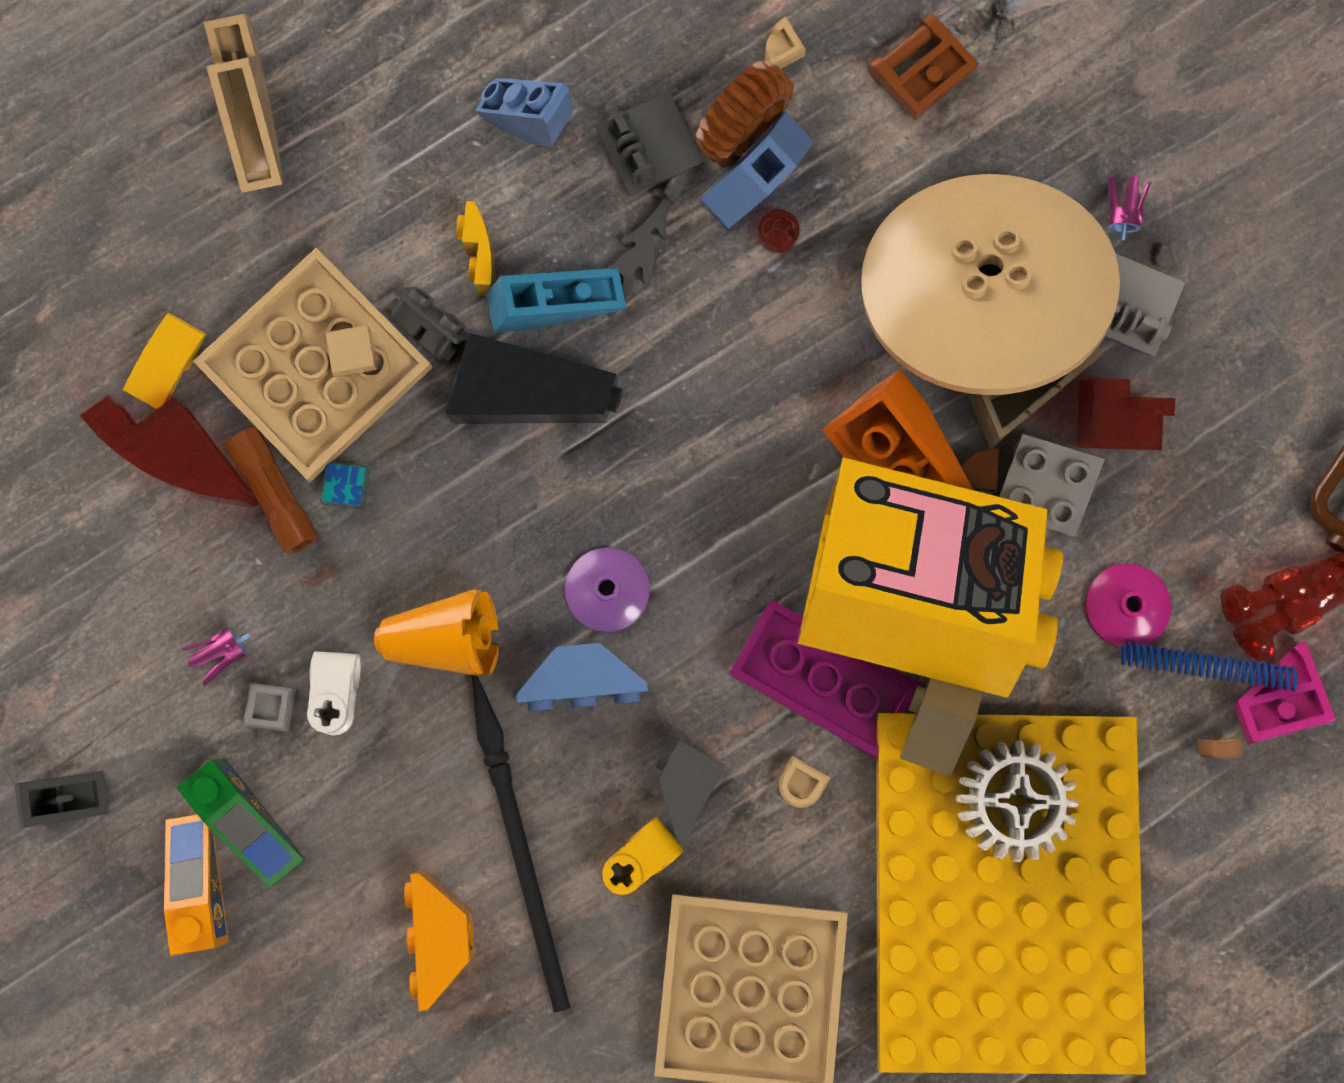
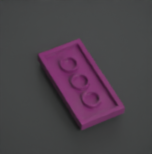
M770 599L728 675L871 757L879 759L877 713L905 714L911 704L917 686H921V684L894 668L797 644L803 617Z

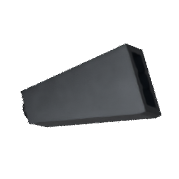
M469 333L445 414L450 422L457 424L606 423L609 412L616 413L618 410L623 388L617 387L616 373Z

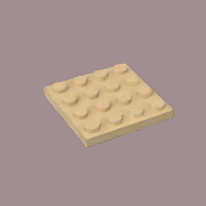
M317 248L193 360L203 373L310 483L328 466V463L331 464L433 368L423 355ZM368 325L371 329L377 370L335 377L331 370L325 332Z
M672 893L654 1076L713 1083H833L848 913L845 911Z

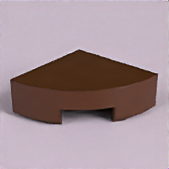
M999 448L979 451L962 464L961 468L974 491L995 492L997 490Z

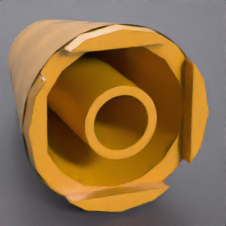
M473 589L382 620L380 627L375 630V648L378 653H382L386 661L475 676L492 674L499 654V644L491 645V631L499 630L495 606L487 592Z

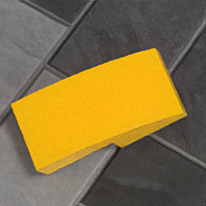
M466 201L465 215H458L456 237L457 240H462L468 255H477V257H470L468 278L469 281L474 282L479 296H486L487 291L496 282L494 253L480 211L475 202Z
M167 313L144 348L122 390L159 411L166 408L183 372L190 369L207 334L175 315Z

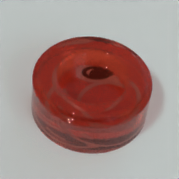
M775 209L769 211L762 217L759 223L758 239L760 244L767 251L776 254L791 250L799 237L800 226L798 220L792 213L786 210Z

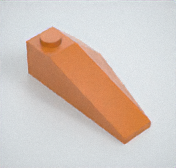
M901 369L868 390L822 429L844 458L973 490L929 406Z

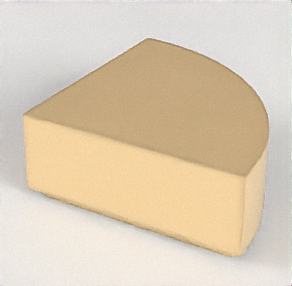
M787 17L782 18L774 25L765 46V60L770 61L774 66L777 65L781 69L801 59L806 53V49Z

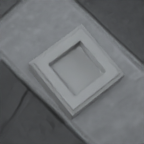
M250 683L243 725L289 732L296 689Z

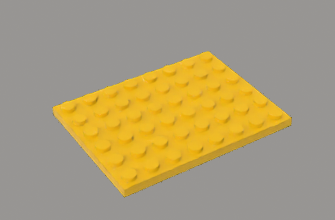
M877 713V745H879V759H876L878 1071L888 1073L1146 1075L1137 717L977 715L951 776L948 777L900 758L915 714ZM1015 740L1023 742L1025 752L1030 744H1039L1041 748L1040 758L1047 752L1056 754L1052 769L1059 765L1067 766L1068 772L1060 778L1061 781H1074L1076 784L1074 790L1066 792V798L1077 799L1079 802L1078 807L1066 808V814L1076 818V822L1074 825L1061 824L1060 827L1068 835L1065 841L1056 839L1053 836L1051 837L1056 848L1054 852L1048 853L1039 845L1040 858L1038 860L1029 859L1025 850L1021 862L1012 861L1009 850L1003 859L994 857V844L986 851L978 847L983 833L975 837H969L966 834L967 828L975 823L974 820L962 821L958 817L960 812L969 810V803H959L956 801L957 795H969L970 788L959 784L960 777L974 779L975 775L968 770L967 764L970 761H974L984 766L979 752L983 749L989 750L996 758L994 750L996 743L1004 742L1009 752L1011 744ZM1010 765L1003 767L993 775L985 793H994L1002 789L1005 784L1006 774H1010ZM1025 766V774L1029 775L1030 786L1033 791L1040 795H1048L1047 788L1041 777L1031 768ZM1014 790L1016 795H1010L1009 799H998V802L1009 803L1016 807H1023L1024 803L1036 802L1035 799H1024V796L1017 795L1016 790ZM985 806L987 816L992 825L1003 835L1009 837V827L1005 826V818L1001 810L996 807ZM1048 809L1037 810L1032 814L1029 820V828L1024 829V836L1031 834L1042 824Z

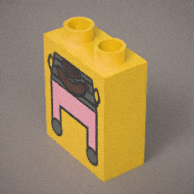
M843 457L824 515L797 644L1008 698L1025 665L1044 669L1047 666L1056 641L1058 630L1057 617L1039 612L1040 599L1049 601L1052 598L1063 564V551L1045 546L1048 509Z

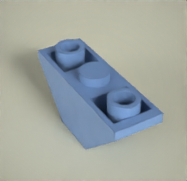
M495 78L494 81L485 87L481 95L482 100L475 110L482 118L529 144L550 147L553 146L573 114L570 90L564 83Z
M787 111L783 112L699 200L726 229H729L773 192L798 166L814 141Z
M601 643L558 646L518 691L516 698L517 703L528 704V712L553 710L554 701L571 700V708L597 706V698L614 696V704L640 702V694L648 693V684Z

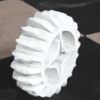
M1015 740L1012 742L1009 752L1004 742L996 743L994 749L996 758L989 750L983 749L979 752L984 766L974 761H970L967 764L968 770L975 775L974 779L960 777L959 784L970 788L969 795L959 794L956 796L957 802L969 803V810L960 812L958 817L962 821L974 820L975 823L967 828L966 834L969 837H975L983 833L978 847L986 851L994 844V857L1003 859L1009 850L1011 860L1021 862L1025 850L1029 859L1038 860L1040 858L1039 845L1046 852L1052 853L1056 850L1055 844L1051 839L1052 836L1062 841L1068 838L1066 831L1060 826L1062 823L1074 825L1076 822V818L1066 814L1067 807H1078L1079 802L1077 799L1066 798V792L1074 790L1076 784L1074 781H1061L1060 778L1068 772L1067 766L1059 765L1052 769L1056 754L1047 752L1040 758L1041 748L1039 744H1030L1025 752L1023 742ZM1010 765V774H1006L1005 784L1002 789L994 793H985L993 775L1003 767ZM1025 766L1031 768L1041 777L1047 788L1048 795H1040L1033 791L1030 786L1029 775L1025 774ZM1016 790L1017 795L1024 796V799H1035L1036 802L1024 803L1023 807H1016L1009 803L998 802V799H1009L1010 795H1016L1014 791ZM985 806L996 807L1001 810L1005 818V826L1009 827V837L1003 835L992 825L987 816ZM1048 809L1042 824L1034 832L1024 836V829L1029 828V820L1032 814L1037 810Z

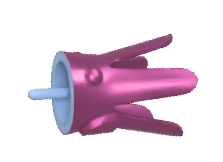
M1136 174L1129 178L1122 207L1119 206L1115 179L1110 176L1108 177L1110 215L1107 217V228L1111 231L1121 232V240H1125L1126 233L1139 231L1143 223L1144 209L1142 206L1151 182L1147 183L1138 205L1139 177Z
M229 627L213 635L210 640L186 646L182 649L190 650L210 644L193 654L192 658L188 661L190 667H198L224 655L203 679V685L206 686L231 663L235 661L240 662L243 657L248 656L242 641L249 638L250 634L248 633L238 638L233 629Z

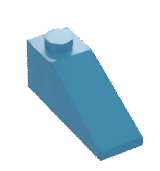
M618 268L500 276L486 293L494 333L535 330L618 312L626 308Z

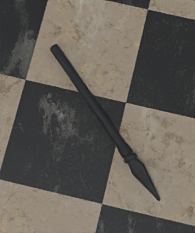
M472 675L477 740L486 756L484 757V764L490 767L487 770L492 786H495L553 1011H564L571 1008L515 798L511 782L513 779L510 764L506 763L509 760V755L504 751V733L478 676Z

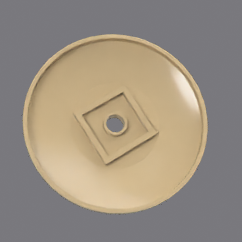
M1000 174L970 175L946 180L927 187L901 203L888 215L872 237L866 251L861 276L862 300L866 317L876 338L884 349L910 372L935 385L954 391L980 395L1011 394L1038 388L1061 378L1082 364L1095 351L1108 332L1116 312L1120 292L1119 265L1113 246L1101 225L1082 205L1068 195L1053 187L1023 177ZM986 264H993L998 266L1002 272L995 276H986L979 271V268Z

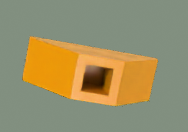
M417 871L410 874L411 882L405 883L404 899L406 909L413 910V927H408L407 929L409 954H415L416 972L410 973V995L412 1000L418 999V1010L425 1011L439 999L475 956L472 911L427 871Z

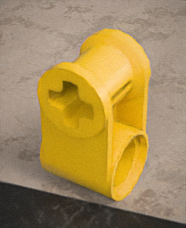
M656 816L628 839V843L605 862L602 870L603 882L612 893L618 895L629 894L651 876L661 872L685 850L659 817ZM617 862L622 867L631 864L634 868L629 873L632 881L627 885L622 881L616 884L611 881L614 875L612 866Z

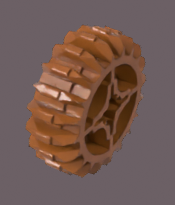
M768 60L758 61L752 66L746 67L741 75H736L734 81L725 87V90L716 98L712 107L707 110V115L700 121V127L696 133V144L702 149V153L721 167L732 165L788 107V102L792 99L794 84L788 79V76L777 65L774 66Z

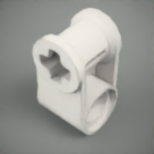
M314 652L310 665V693L307 717L310 725L315 730L337 736L347 732L352 726L356 692L361 673L359 654ZM332 707L340 711L339 718L331 719V722L324 720L322 717L323 712L331 711Z

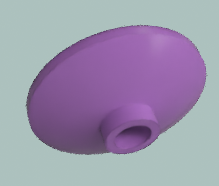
M599 548L581 556L571 567L565 583L566 601L574 617L584 626L600 632H615L632 625L644 612L650 594L648 576L641 563L631 554L616 548ZM606 580L613 582L615 585L614 592L609 596H604L599 592V585Z

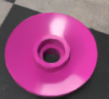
M1120 564L1104 570L1093 580L1086 594L1085 610L1090 626L1105 642L1122 648V645H1126L1129 641L1132 645L1137 642L1141 646L1143 643L1148 645L1155 641L1166 629L1171 616V599L1165 584L1155 573L1139 565ZM1129 597L1137 599L1139 603L1137 612H1131L1127 609L1126 601Z

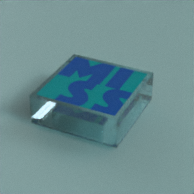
M329 461L325 465L320 503L329 506L364 510L371 469L368 466Z

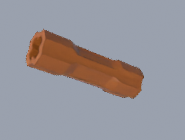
M252 427L230 437L224 445L237 469L244 475L269 520V526L284 553L288 555L297 553L319 539V535L305 510L298 504L275 463L274 455L261 432L256 427Z

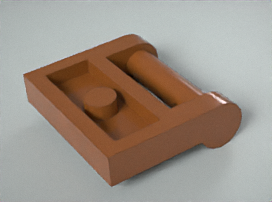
M932 14L924 18L919 23L920 28L883 58L876 57L867 65L871 77L878 84H882L914 120L919 118L974 73L979 65L941 21ZM928 41L934 42L937 45L901 76H898L894 71L896 67Z

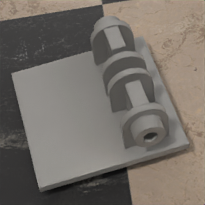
M1116 254L1120 274V292L1116 312L1105 337L1155 357L1161 342L1166 341L1170 334L1172 326L1169 325L1185 282Z
M1022 433L1020 440H1016L1011 453L1013 460L999 497L1048 509L1046 528L1076 537L1105 458Z

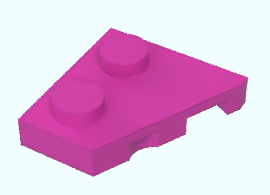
M1306 641L1297 644L1274 665L1280 664L1281 667L1287 665L1289 668L1292 666L1296 668L1298 674L1296 691L1293 692L1291 690V686H1293V671L1290 676V687L1287 691L1284 689L1286 671L1283 674L1282 688L1280 690L1277 689L1279 675L1277 670L1275 687L1271 689L1269 686L1271 678L1270 669L1268 685L1265 688L1262 686V676L1258 687L1254 684L1233 703L1248 745L1330 724L1336 720Z

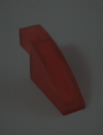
M109 395L80 415L95 434L118 455L150 476L176 489L213 502L254 508L259 504L254 493L190 409L175 397L171 398L138 424L125 407Z

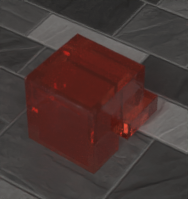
M1094 378L1081 380L1079 382L1076 448L1162 451L1163 416H1175L1176 398L1129 397L1130 379Z

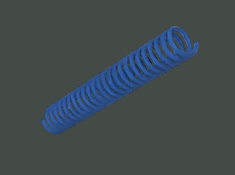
M1130 641L1126 645H1122V666L1125 665L1129 650V667L1132 666L1136 651V668L1139 667L1143 652V669L1146 668L1150 653V670L1153 669L1157 654V671L1161 668L1164 655V672L1168 669L1171 656V673L1175 671L1178 657L1177 673L1180 674L1182 672L1185 658L1184 674L1188 675L1192 659L1191 675L1195 676L1199 660L1198 676L1201 678L1205 661L1207 660L1205 677L1208 679L1214 660L1212 675L1214 680L1217 679L1221 661L1219 677L1221 681L1224 680L1225 669L1228 663V682L1232 679V671L1235 664L1234 682L1237 683L1239 681L1242 665L1241 683H1246L1247 670L1250 667L1248 684L1252 685L1254 671L1257 666L1255 679L1257 687L1261 683V673L1264 667L1262 681L1264 688L1268 685L1269 671L1271 669L1269 684L1271 689L1275 687L1277 670L1279 672L1277 680L1278 690L1282 688L1285 671V691L1290 687L1292 671L1293 686H1291V690L1294 692L1297 689L1298 674L1294 666L1289 668L1287 665L1281 667L1280 664L1274 666L1273 663L1267 665L1265 662L1261 664L1258 661L1253 663L1251 660L1246 662L1244 659L1238 660L1236 657L1231 659L1229 656L1224 659L1222 655L1217 658L1215 654L1210 657L1208 653L1203 656L1201 652L1195 654L1194 651L1188 653L1187 650L1181 652L1180 649L1174 651L1173 648L1167 650L1166 647L1162 649L1159 646L1153 648L1152 645L1146 647L1144 643L1139 646L1137 642L1132 645Z

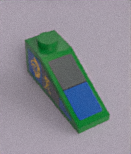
M226 759L209 760L177 787L178 791L201 820L269 888L273 887L305 860L304 856Z

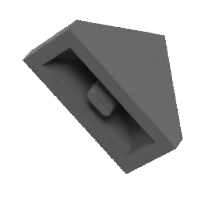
M103 771L15 784L20 828L47 826L109 814Z

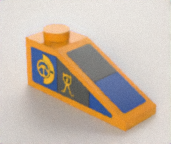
M198 815L166 820L164 915L170 956L212 949L229 942L214 832Z

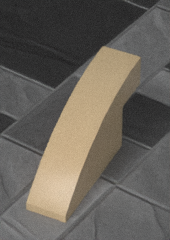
M240 14L203 22L215 63L214 65L206 66L241 193L282 185L281 162L272 109L250 15Z

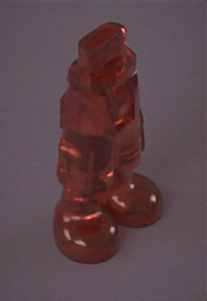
M1335 554L1330 558L1321 559L1301 567L1285 568L1266 577L1263 580L1262 589L1249 592L1248 589L1239 584L1231 585L1222 591L1220 598L1222 611L1226 620L1233 624L1242 623L1254 617L1259 610L1272 604L1275 605L1274 613L1260 620L1244 624L1233 631L1237 643L1250 658L1258 662L1269 659L1275 651L1273 636L1278 632L1284 630L1293 635L1298 634L1310 626H1314L1326 613L1344 603L1343 554Z

